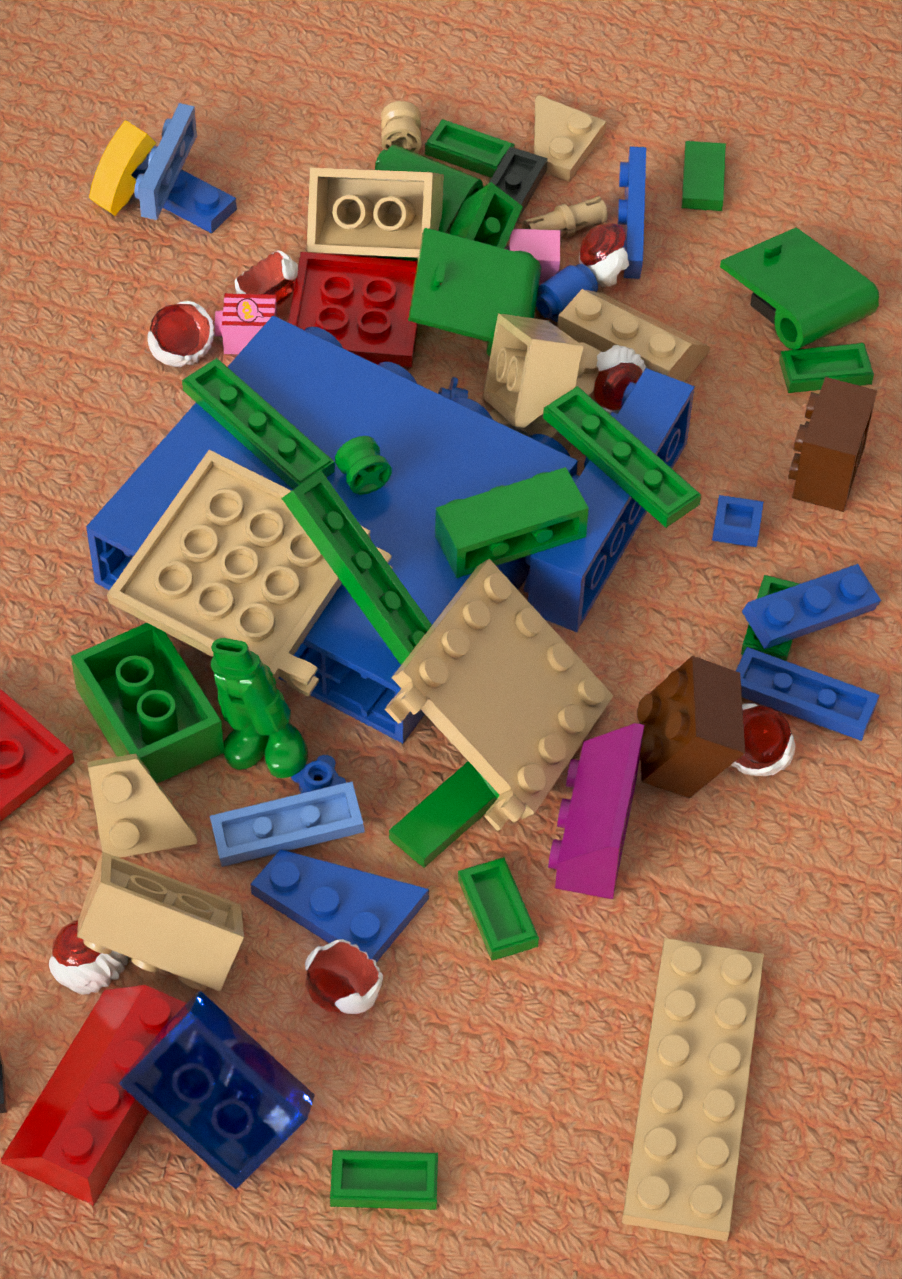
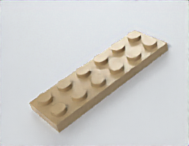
M664 938L624 1203L623 1224L722 1241L728 1240L764 954Z

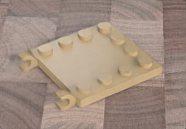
M208 450L111 587L107 597L110 604L212 657L214 656L211 648L212 643L219 638L246 642L249 650L257 654L263 664L270 667L275 681L281 677L296 691L310 696L319 682V678L314 676L318 668L306 660L295 657L294 654L342 582L281 499L291 490ZM362 527L371 539L370 530ZM376 547L387 563H389L392 555Z
M488 559L477 566L392 676V679L399 685L401 690L389 702L385 710L398 724L405 719L410 711L413 715L420 709L499 794L497 800L484 816L498 831L509 818L514 823L520 817L523 820L537 811L613 695L498 567Z

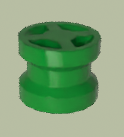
M359 436L349 440L339 448L335 455V463L342 473L347 474L346 482L353 493L361 495L374 492L384 486L392 474L389 462L385 457L380 456V447L374 438L370 436Z

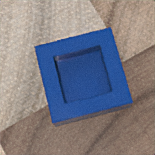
M719 495L712 541L757 547L764 502Z

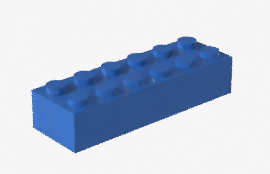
M645 368L637 383L630 382L627 386L619 413L612 412L610 415L673 469L687 445L695 386ZM587 457L585 458L584 470L581 475L574 474L572 476L573 481L589 507L586 537L528 555L525 561L526 564L530 565V572L524 585V592L528 593V602L545 620L574 632H578L648 512Z

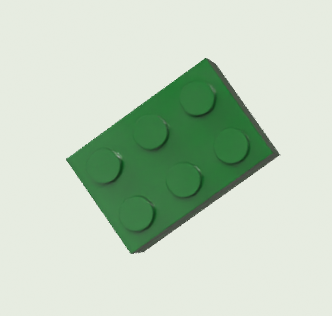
M145 623L71 656L76 689L116 756L137 754L157 784L223 754L222 722L164 631L149 623Z

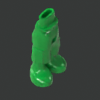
M228 638L215 640L211 646L214 654L211 660V668L214 672V679L218 689V703L221 705L224 720L233 728L224 740L223 753L226 762L234 769H247L254 766L265 755L267 768L271 775L276 778H288L299 773L308 761V748L300 731L289 722L291 710L283 694L275 686L276 681L270 667L263 664L260 657L249 650L246 642Z

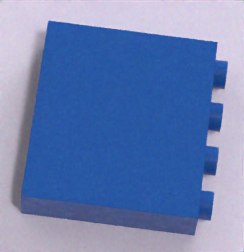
M272 316L228 365L232 372L334 462L337 451L344 443L359 436L374 438L380 447V456L385 457L392 468V474L384 486L369 494L359 495L353 493L346 482L347 474L342 473L336 463L335 472L328 476L327 479L359 524L370 530L371 541L374 545L392 555L388 564L392 567L394 573L431 624L436 621L471 575L456 578L435 537L436 507L445 505L455 499H465L487 492L497 486H506L526 480L542 472H551L566 467L571 477L577 474L578 460L570 457L568 451L555 439L543 434H533L528 437L494 421L489 412L479 403L464 397L450 400L417 384L414 377L406 369L395 363L381 362L377 365L343 349L340 342L332 334L318 327H307L303 330L276 316ZM195 403L86 526L94 581L108 590L111 589L208 450L291 491L293 489L201 406ZM526 556L497 565L498 569L517 590L525 582L530 572V565L525 562ZM341 583L294 656L306 660L318 668L314 676L319 678V682L310 694L312 697L403 744L425 714L421 709L414 715L410 711L405 719L398 724L385 710L389 702L401 690L399 685L392 679V676L401 664Z

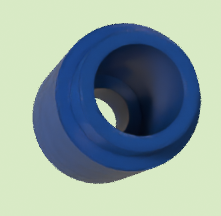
M583 264L565 267L539 285L536 301L539 313L547 319L558 322L559 314L581 289L597 292L598 283L596 277Z

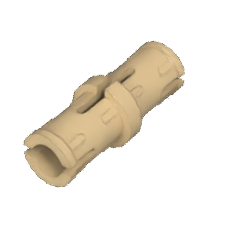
M600 196L575 205L567 206L562 204L556 206L552 212L523 220L522 229L560 230V236L563 235L565 238L574 236L577 230L606 222L608 218L607 209Z

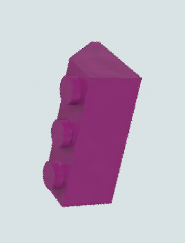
M634 723L583 742L580 760L571 758L566 787L573 788L571 800L562 798L557 827L565 828L562 840L553 839L548 868L557 869L555 889L613 899L637 782L644 725Z

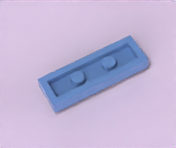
M178 104L172 119L167 118L165 120L162 139L159 145L154 146L150 151L148 168L145 174H139L137 177L134 195L140 201L141 217L157 220L197 138L195 106Z
M352 781L210 816L222 867L277 854L280 849L290 851L365 832Z

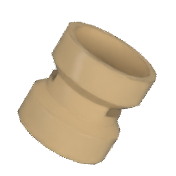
M396 101L388 104L381 112L383 150H388L392 145H398L418 153L421 148V131L419 130L421 127V113L418 107L406 101Z

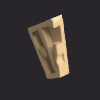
M537 95L535 98L534 154L548 158L547 171L545 173L570 182L605 134L606 121Z
M137 754L87 762L103 852L120 858L197 844L195 831L190 824L186 823L162 787L158 786L150 775V771Z

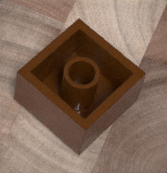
M825 377L820 393L811 392L805 412V418L810 419V422L806 421L805 425L800 424L793 450L801 452V454H794L788 479L795 480L793 499L844 512L865 449L877 390Z
M691 656L639 702L637 719L640 724L644 725L639 759L641 761V780L643 783L691 798L745 754L740 672Z

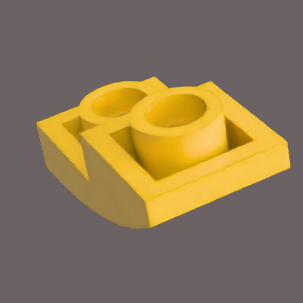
M125 120L108 144L99 162L91 185L89 198L116 216L121 208L129 202L134 193L136 179L131 174L144 162L147 154L155 146L156 142L147 133Z

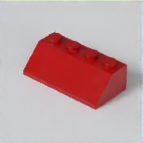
M146 985L104 990L1 1158L2 1164L94 1206L195 1034L191 1005Z

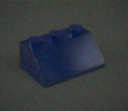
M201 990L161 1029L118 1083L235 1189L308 1119L315 1097L314 1093Z

